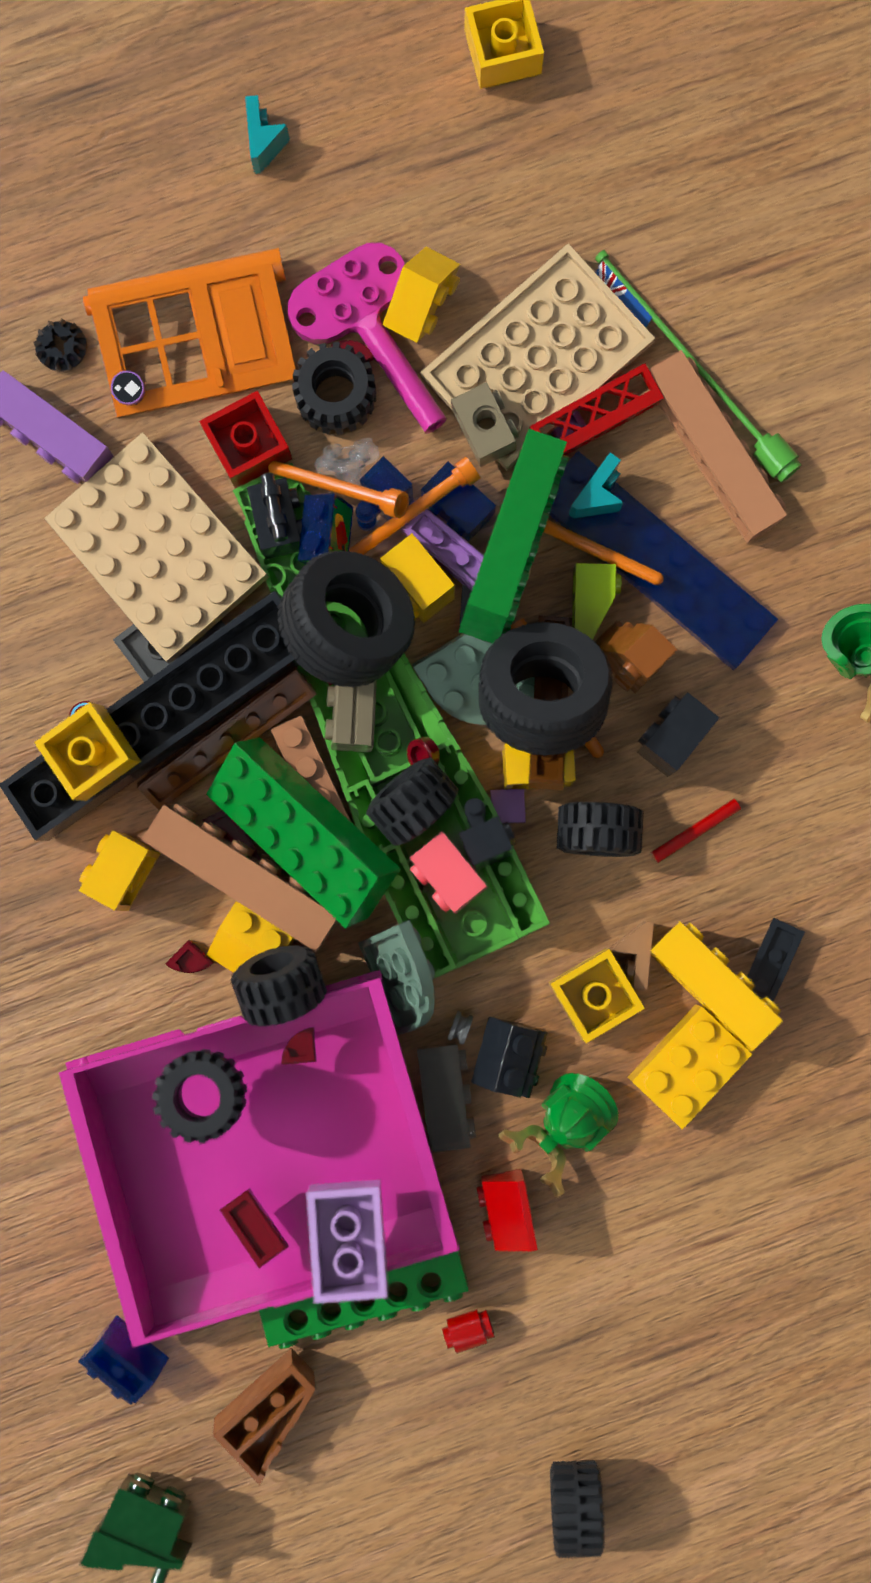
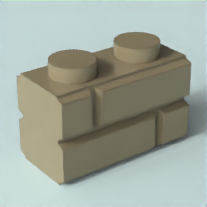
M377 680L369 685L360 687L328 686L327 707H333L332 719H326L325 740H331L332 750L372 751L374 744Z

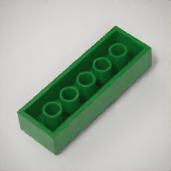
M528 429L459 629L460 633L493 644L501 634L510 631L569 458L563 455L567 444L566 441Z
M260 737L234 743L206 793L216 805L344 928H348L370 917L401 869Z

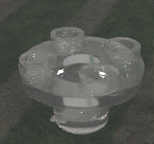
M372 438L360 439L354 442L353 446L342 448L341 444H333L322 449L323 456L317 458L314 463L317 473L335 475L336 479L369 488L370 483L365 466L375 462L380 457L378 446L374 445Z

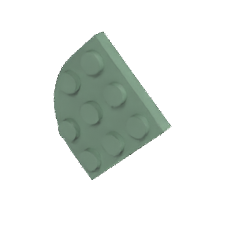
M462 633L412 664L429 694L444 711L464 722L486 725V722L482 719L478 704L479 677L482 660L492 643ZM535 677L519 682L516 687L527 696L534 698Z
M410 920L359 942V947L370 973L377 970L381 972L384 982L382 985L397 1036L426 1025L434 1014L435 1000L432 979L435 977V971L431 962L424 955L421 948L420 935L412 926Z

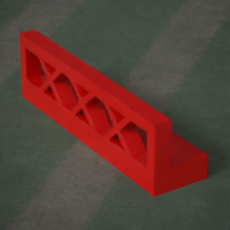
M646 363L534 423L529 429L541 433L540 429L549 424L562 427L563 431L560 439L567 442L563 455L567 456L656 407L664 397ZM640 374L650 390L641 396L627 392L629 381ZM624 384L623 390L615 389L616 387ZM606 393L620 396L617 409L607 411L598 408L601 396ZM625 398L631 400L630 402L623 405ZM595 400L594 406L587 405V403ZM578 408L592 412L589 424L584 427L569 424L572 412ZM596 414L603 415L594 421ZM567 415L565 422L558 420ZM567 429L575 431L570 435L566 436Z

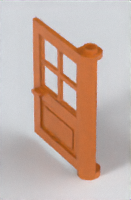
M279 248L87 289L88 296H83V302L87 315L93 316L110 390L114 376L119 372L127 371L123 355L158 348L166 386L146 390L143 399L135 405L120 403L111 392L117 418L293 380L295 364L276 283L286 281ZM188 293L197 332L162 339L154 300ZM147 302L156 340L121 348L112 309ZM199 339L208 377L173 385L164 346Z

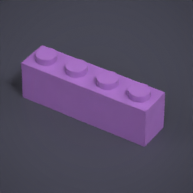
M1 371L0 427L5 423L13 429L10 434L25 446L29 442L38 448L36 451L37 455L50 465L55 461L64 467L61 472L76 484L80 480L84 483L87 482L114 457L106 445L7 372Z

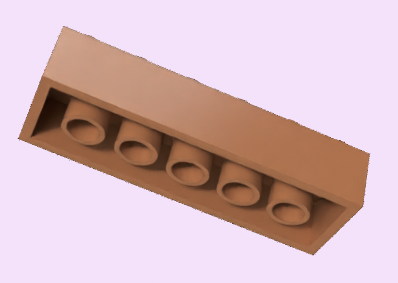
M177 803L174 806H162L141 839L142 841L315 952L322 947L338 921L292 877L288 879L280 874L283 870L281 866L268 858H262L260 861L252 855L255 852L253 848L240 840L230 842L224 838L227 834L225 830L212 822H204L202 824L196 820L199 814L189 807Z

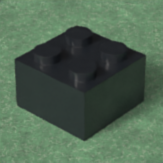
M688 692L681 699L675 695L658 715L663 719L658 725L654 722L637 741L642 745L637 753L668 777L679 770L720 717Z

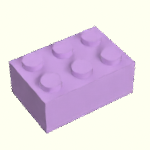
M381 1179L310 1185L307 1190L314 1303L387 1298L389 1286Z

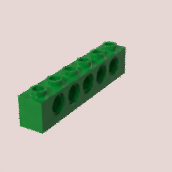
M460 1251L388 1271V1286L397 1281L406 1285L408 1290L401 1296L393 1295L388 1288L387 1298L374 1299L369 1305H362L357 1300L338 1301L337 1303L341 1306V1311L337 1314L327 1313L323 1308L324 1303H314V1297L277 1308L270 1306L260 1309L259 1313L268 1348L278 1345L279 1349L289 1348L299 1342L298 1339L311 1336L313 1340L321 1339L332 1333L331 1330L344 1326L345 1330H353L365 1324L364 1321L377 1317L378 1321H384L397 1316V1311L410 1308L412 1312L430 1307V1302L443 1299L444 1302H452L464 1296L463 1293L468 1292L469 1288ZM428 1272H433L441 1280L436 1286L429 1287L422 1282V1276ZM294 1310H302L306 1313L308 1320L305 1323H296L292 1320L290 1313Z

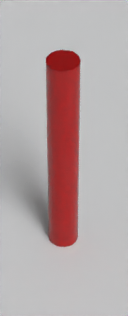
M735 799L727 802L651 852L652 857L657 863L661 862L740 811L739 803Z

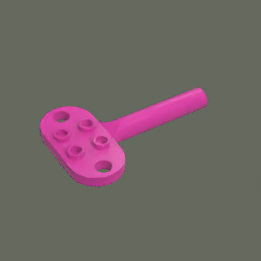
M366 243L356 247L301 282L293 290L289 298L288 317L293 330L303 340L313 344H328L346 334L358 333L423 431L429 434L441 427L447 418L380 319L381 313L389 308L400 273L405 264L402 256L394 248L383 243ZM386 261H391L397 265L396 271L392 274L382 273L379 267ZM303 313H311L316 319L312 325L302 326L298 323L299 316Z

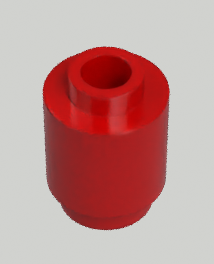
M478 1309L448 1318L446 1319L447 1327L442 1328L447 1348L454 1347L456 1354L488 1344L487 1340L495 1337L487 1310L479 1312Z

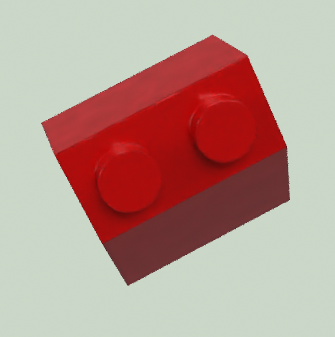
M521 1169L481 1176L483 1186H478L476 1189L480 1208L487 1206L489 1220L483 1221L486 1241L494 1242L495 1251H537L528 1196Z

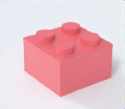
M443 832L410 857L415 864L410 870L422 885L425 886L430 883L437 892L432 897L444 912L451 909L455 914L487 889L485 883Z

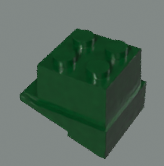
M135 1473V1476L128 1474L118 1488L106 1515L95 1528L80 1565L85 1568L122 1571L125 1565L155 1568L151 1582L165 1583L170 1569H182L193 1544L178 1538L191 1501L185 1499L186 1494L177 1488L168 1486L165 1490L153 1485L154 1479L145 1474Z

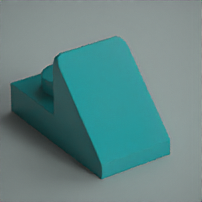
M258 95L245 96L250 158L254 174H260L287 145L290 138L286 124L269 125L267 108H261Z
M612 453L608 454L572 504L569 512L571 517L579 518L620 511L623 501L604 489V487L610 490L621 473L617 469L621 459Z

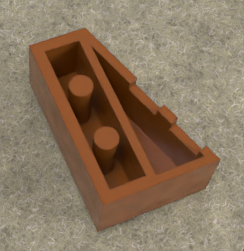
M617 620L595 641L607 656L611 665L610 668L616 674L614 677L616 683L628 692L631 689L635 694L678 650L653 625L637 623L633 627L631 622H626L623 625Z
M290 1348L214 1417L213 1437L259 1485L263 1481L265 1472L273 1458L277 1457L281 1450L282 1443L288 1432L296 1424L315 1391L314 1371L293 1348Z

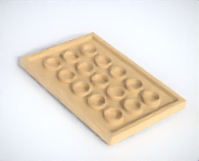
M567 244L422 370L421 376L451 410V399L487 382L491 392L494 390L498 391L505 407L501 412L506 421L509 419L513 421L519 437L515 439L516 450L497 459L501 466L508 471L517 463L527 431L531 425L609 383L654 343L655 337L579 254ZM567 415L558 420L564 422L566 420ZM484 418L478 423V426L485 430L491 429L495 425V421L490 418ZM549 424L540 429L543 434L549 435L558 426Z
M143 432L44 518L168 664H171L269 578Z

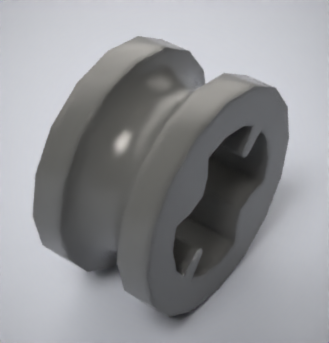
M457 1011L447 1039L457 1038L459 1044L464 1045L474 1016L463 1017L462 1012Z

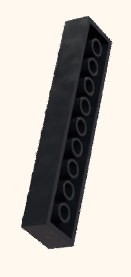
M273 591L106 709L141 762L87 801L72 800L42 754L1 782L0 788L35 841H50L216 725L294 666L299 667L300 665L287 650L279 630L278 611L282 596Z

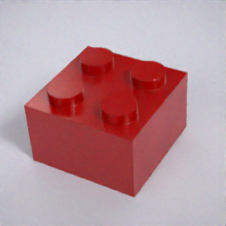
M258 390L199 421L235 489L269 472L268 466L271 462L286 463L293 459L284 437Z

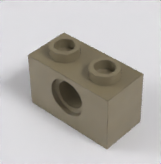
M487 382L451 399L452 411L480 468L516 450L515 439L519 437L517 429L511 419L505 420L501 412L505 408L497 390L491 392ZM484 418H490L495 421V425L487 430L480 428L478 423Z

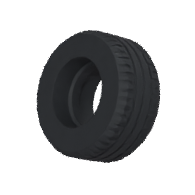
M326 552L309 560L290 583L279 604V630L289 653L309 674L337 686L360 687L380 679L407 651L414 637L415 616L405 587L386 566L371 557L356 552ZM325 601L340 603L355 612L363 622L368 637L352 635L339 627L330 616Z
M549 622L530 623L514 628L498 637L488 648L482 660L478 695L482 719L486 722L485 724L490 731L502 742L529 754L555 755L578 749L596 736L606 719L613 687V672L610 668V662L598 644L575 628ZM545 676L564 682L574 693L561 700L542 701L527 696L516 685L527 678Z

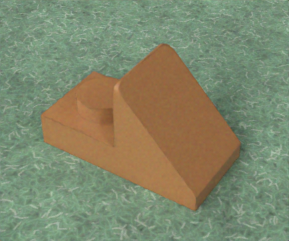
M641 922L608 948L611 952L633 954L632 961L627 960L625 976L630 981L633 989L647 990L654 922Z

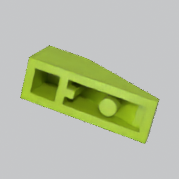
M576 563L573 570L572 628L584 633L592 640L608 612L615 594L621 593V574H616V564Z

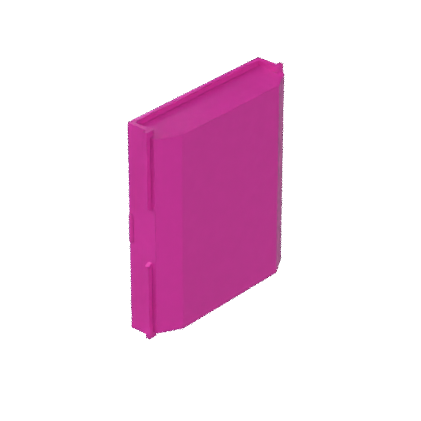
M380 970L326 985L327 994L324 996L325 999L315 1009L287 1023L273 1026L250 1025L240 1015L199 1027L197 1031L187 1034L181 1029H177L65 1062L67 1069L59 1072L132 1347L270 1306L277 1308L314 1297L307 1190L313 1184L381 1179L387 1272L460 1250L382 985L384 982ZM314 1027L317 1062L281 1065L282 1054L289 1040L301 1030ZM202 1049H210V1052L213 1053L221 1052L224 1054V1058L227 1060L232 1059L237 1063L234 1066L238 1071L242 1070L245 1076L242 1080L244 1084H247L248 1092L245 1093L247 1102L246 1107L242 1110L241 1117L228 1132L216 1140H209L207 1143L198 1144V1141L186 1143L183 1142L184 1138L181 1136L174 1138L170 1135L171 1129L168 1127L163 1129L159 1122L162 1121L160 1114L155 1115L153 1108L157 1106L156 1100H152L153 1092L157 1089V1085H155L157 1077L162 1075V1070L167 1064L188 1052L200 1051ZM194 1075L188 1078L182 1087L183 1102L192 1113L208 1116L219 1107L220 1093L216 1084L211 1079L202 1075ZM249 1188L289 1245L287 1249L261 1268L257 1267L219 1211Z

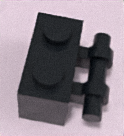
M273 473L261 475L262 483L247 487L261 552L265 559L304 551L302 539H307L308 537L304 520H297L295 508L301 507L296 487L290 489L286 478L275 480Z
M476 798L467 801L464 810L470 828L460 832L459 835L474 871L512 856V846L516 845V839L509 823L505 822L502 824L498 816L484 822L486 808L483 801Z
M489 1016L471 1082L496 1093L530 1098L533 1086H537L540 1077L537 1075L541 1056H545L548 1046L545 1045L548 1032L539 1029L534 1030L515 1022Z

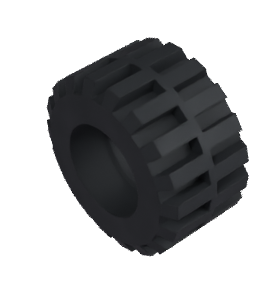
M333 342V347L330 348L326 347V343L319 344L320 350L317 352L313 348L306 352L308 358L304 359L301 357L297 362L299 370L294 369L293 372L294 383H292V389L298 410H300L305 422L309 420L310 426L315 430L321 427L322 432L330 435L331 430H336L337 435H343V429L349 428L351 433L357 430L356 423L359 422L363 425L367 421V413L372 414L374 410L373 402H376V386L372 367L369 362H365V356L360 351L355 354L354 347L348 344L345 349L341 348L340 342ZM330 377H343L354 385L350 395L338 402H327L316 395V390L321 382Z
M431 757L422 759L405 769L387 784L371 801L366 815L392 845H401L411 841L435 823L452 805L459 789Z
M573 802L564 804L558 809L556 848L565 853L588 856L629 857L642 853L644 812L635 806L616 803Z
M299 945L277 947L257 954L241 964L233 972L230 979L243 1018L250 1025L273 1026L293 1021L315 1009L325 999L324 996L327 994L314 951L309 947Z
M202 1049L200 1051L188 1052L167 1064L162 1070V1075L157 1077L155 1082L157 1089L153 1092L152 1100H156L157 1106L153 1108L155 1115L160 1114L162 1121L159 1123L162 1128L168 1127L171 1129L170 1135L174 1138L181 1136L184 1138L183 1142L192 1143L193 1141H198V1144L207 1143L211 1139L216 1140L228 1132L241 1117L242 1110L246 1107L247 1099H245V1093L248 1092L247 1084H244L242 1080L245 1076L242 1070L238 1071L234 1066L237 1063L232 1059L227 1060L224 1058V1054L221 1052L213 1053L210 1052V1049ZM202 1075L211 1079L216 1084L220 1093V1103L214 1113L208 1116H200L192 1113L185 1106L182 1099V1087L184 1082L191 1076Z
M595 1460L554 1461L550 1468L554 1551L558 1558L601 1557L605 1546L599 1467Z

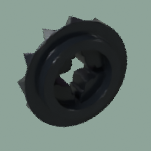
M62 318L56 322L48 321V324L43 329H38L36 341H33L36 356L45 367L54 371H67L76 367L83 360L87 349L86 338L81 329L75 323L67 322ZM56 335L63 341L68 340L64 343L65 355L56 347L52 348L56 345Z

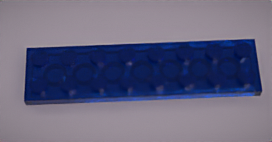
M577 451L566 464L550 510V516L563 527L662 573L664 577L663 582L660 585H654L616 567V572L621 574L622 577L734 671L779 619L616 482L610 490L605 487L604 489L623 501L620 511L579 518L571 517L569 512L572 504L598 470L594 463Z

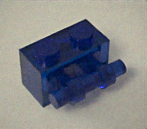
M384 456L360 479L361 486L380 492L390 490L391 488L405 491L409 496V505L414 502L412 483ZM361 501L355 510L358 526L364 531H371L376 527V517L379 514L387 521L392 518L385 515L383 510L379 508V505Z
M116 1315L98 1335L89 1350H86L80 1357L78 1363L87 1369L86 1374L93 1380L98 1378L111 1389L110 1394L116 1399L121 1397L131 1405L132 1403L136 1404L152 1387L169 1357L151 1342L132 1347L126 1322Z

